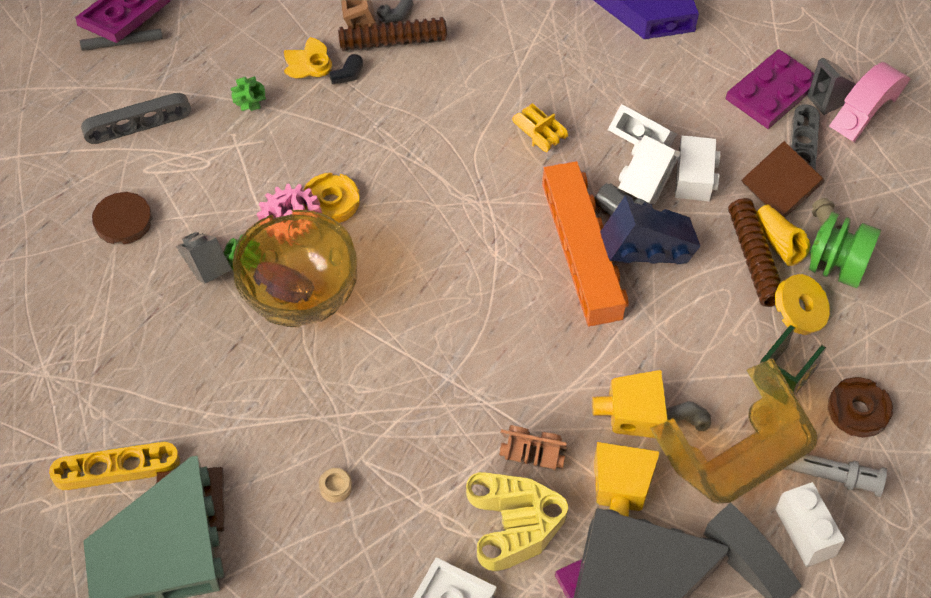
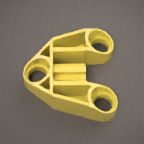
M478 472L470 476L467 481L466 496L473 506L483 510L499 511L502 515L504 531L486 534L477 543L478 561L488 570L500 571L508 569L541 554L567 518L568 504L566 499L532 479ZM477 484L483 485L490 492L485 496H478L472 492V487ZM551 504H557L561 507L562 513L557 517H550L544 513L543 508ZM486 545H493L502 552L496 558H489L483 554L482 550Z

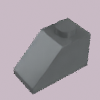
M821 58L818 60L807 97L825 115L844 106L846 103L844 101L856 83L840 66L825 58Z

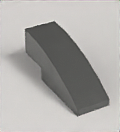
M731 502L707 524L704 535L717 541L719 544L729 546L726 554L729 557L727 563L765 598H791L801 588L802 585L776 549Z

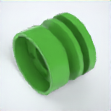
M831 212L829 218L821 225L812 246L808 270L815 273L820 261H824L827 265L822 276L827 277L834 266L840 267L838 282L858 288L881 229L862 223L855 234L849 232L851 218L846 217L842 228L839 229L835 227L839 214Z

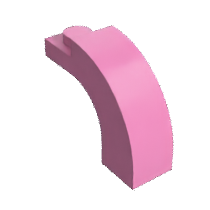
M885 62L875 65L847 95L844 100L846 103L830 127L855 143L878 109L888 100L893 102L897 100L911 80L910 77Z

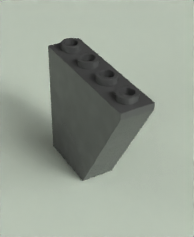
M597 508L589 525L573 598H688L719 567L728 552L729 546L719 544L710 538H699L685 534L679 529H668L654 525L645 519L623 516L614 510Z

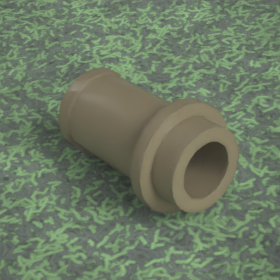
M821 198L813 203L812 214L814 217H818L821 225H823L831 212H835V205L828 198ZM837 219L835 227L841 229L842 224Z

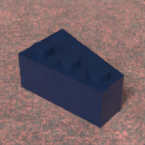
M627 195L623 197L600 231L609 261L687 264L701 246L690 217L667 209L662 211L655 210L652 204L644 202L642 205L635 203L632 197Z

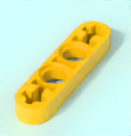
M158 442L61 457L52 463L49 474L57 488L73 490L157 477V472L173 471L180 465V457L173 444ZM168 453L167 462L161 463L162 454ZM145 456H150L151 460L149 462L151 466H148ZM137 457L140 459V464L135 469L126 470L123 468V463L128 458ZM95 463H107L108 466L104 473L100 475L90 473V469ZM80 466H82L85 476L81 477L79 473L82 472ZM69 468L71 472L68 473L67 478L62 479L61 475L64 474V469Z

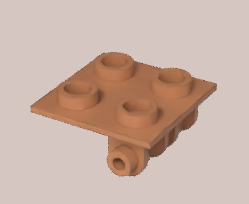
M513 425L509 426V431L501 429L500 433L503 437L509 438L508 444L501 443L499 452L500 456H505V460L521 462L526 444L524 464H528L531 446H536L533 466H537L540 450L543 448L540 467L556 470L557 467L563 469L565 456L559 455L560 449L567 450V443L562 442L560 435L542 432L541 437L532 436L529 429Z

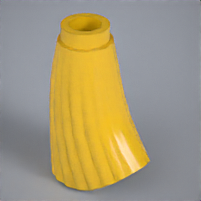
M764 205L757 211L756 214L759 217V222L766 238L787 266H794L802 262L808 256L811 246L805 231L791 224L770 205Z

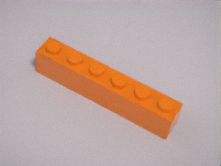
M577 161L544 167L542 186L587 326L623 320L625 308L629 306L628 295L625 289L621 290L618 266L613 265L609 261L600 234L603 223L600 217L596 218L594 212L596 210L595 199L592 194H588L586 173L580 171Z

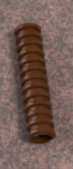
M439 17V20L431 18V21H427L425 18L422 22L415 19L414 22L406 20V23L398 21V24H394V22H390L389 25L381 23V26H377L374 23L371 27L368 24L361 28L360 25H356V28L348 26V29L339 27L340 49L342 48V51H346V48L354 50V47L362 49L363 46L371 48V45H375L378 48L381 44L387 47L388 44L396 46V43L404 45V42H408V44H412L413 41L421 43V40H425L427 43L431 39L437 42L440 38L442 41H445L447 38L446 21L444 17Z
M749 198L735 200L728 206V212L731 215L730 218L734 229H736L735 232L741 244L740 247L746 259V264L749 267L748 270L754 282V287L757 290L759 302L765 307L776 306L775 293L778 285L781 283V279L775 267V262L772 259L773 256L764 236L759 217L756 214L754 203Z

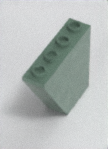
M198 456L188 458L83 541L89 598H188L220 591L219 578H224V570L221 557L215 558L214 547L220 546L216 526L210 527L209 517L215 515L212 496H205L204 489L205 486H210V477L207 466L201 467Z

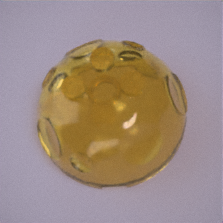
M292 210V214L277 218L269 215L252 225L239 240L233 256L234 282L237 291L245 302L268 322L287 327H300L322 322L336 313L347 302L358 277L357 255L352 238L347 230L336 220L315 211Z

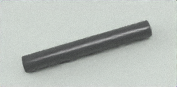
M160 28L129 33L118 43L104 37L80 40V46L83 51L163 39Z

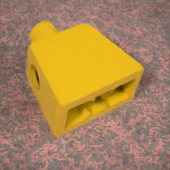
M656 370L612 379L609 396L592 397V415H611L612 431L616 434L664 439L668 422L662 371Z
M597 442L594 456L596 503L609 506L610 510H614L620 515L629 517L630 510H643L655 472L659 451Z

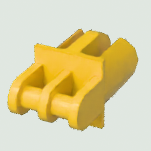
M531 103L529 107L522 110V113L519 112L512 118L513 123L532 138V146L537 145L545 152L551 149L550 146L552 144L555 146L559 144V139H566L569 136L566 128L555 120L554 113L548 116L534 103Z

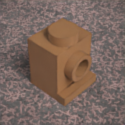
M341 0L343 18L347 26L356 28V25H360L361 28L365 24H368L369 27L373 26L374 23L377 24L371 0Z

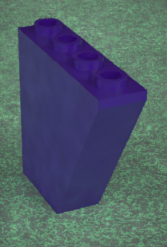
M593 0L644 40L691 33L696 30L699 12L694 0Z

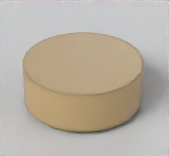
M331 468L325 471L319 479V489L322 497L333 503L342 502L347 499L352 492L350 475L340 468Z

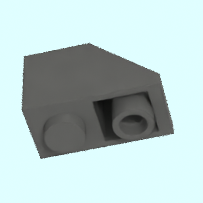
M194 232L182 238L183 243L176 246L197 280L204 284L232 270L216 237Z

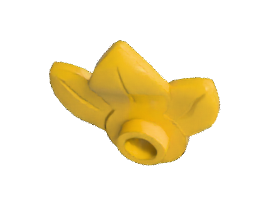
M309 37L305 50H284V58L289 65L284 70V73L292 78H304L310 75L322 77L332 70V61L327 55V47L324 43L313 37Z

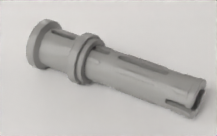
M787 449L783 464L784 470L787 469L841 482L849 490L859 488L874 492L875 496L881 497L887 477V468L881 467L880 470L859 465L858 461H850L849 464L792 451L791 449Z

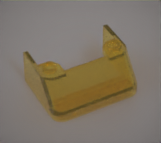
M773 358L746 370L762 396L761 399L751 405L748 413L749 421L756 432L707 462L703 453L698 448L689 445L674 418L650 428L675 472L716 504H725L736 500L811 452L817 444L818 437L815 428Z

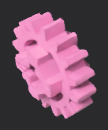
M286 184L283 191L276 187V194L271 195L267 193L265 196L268 201L259 203L261 211L257 212V217L260 221L259 225L262 231L266 233L268 239L271 240L275 237L278 244H281L284 239H288L291 245L294 242V238L297 237L299 240L304 241L303 234L307 232L313 235L312 226H320L321 224L318 218L322 216L317 196H313L310 188L304 191L301 184H298L295 189H292L290 184ZM303 203L308 207V210H305L304 205H302ZM272 218L277 222L276 225L272 222Z

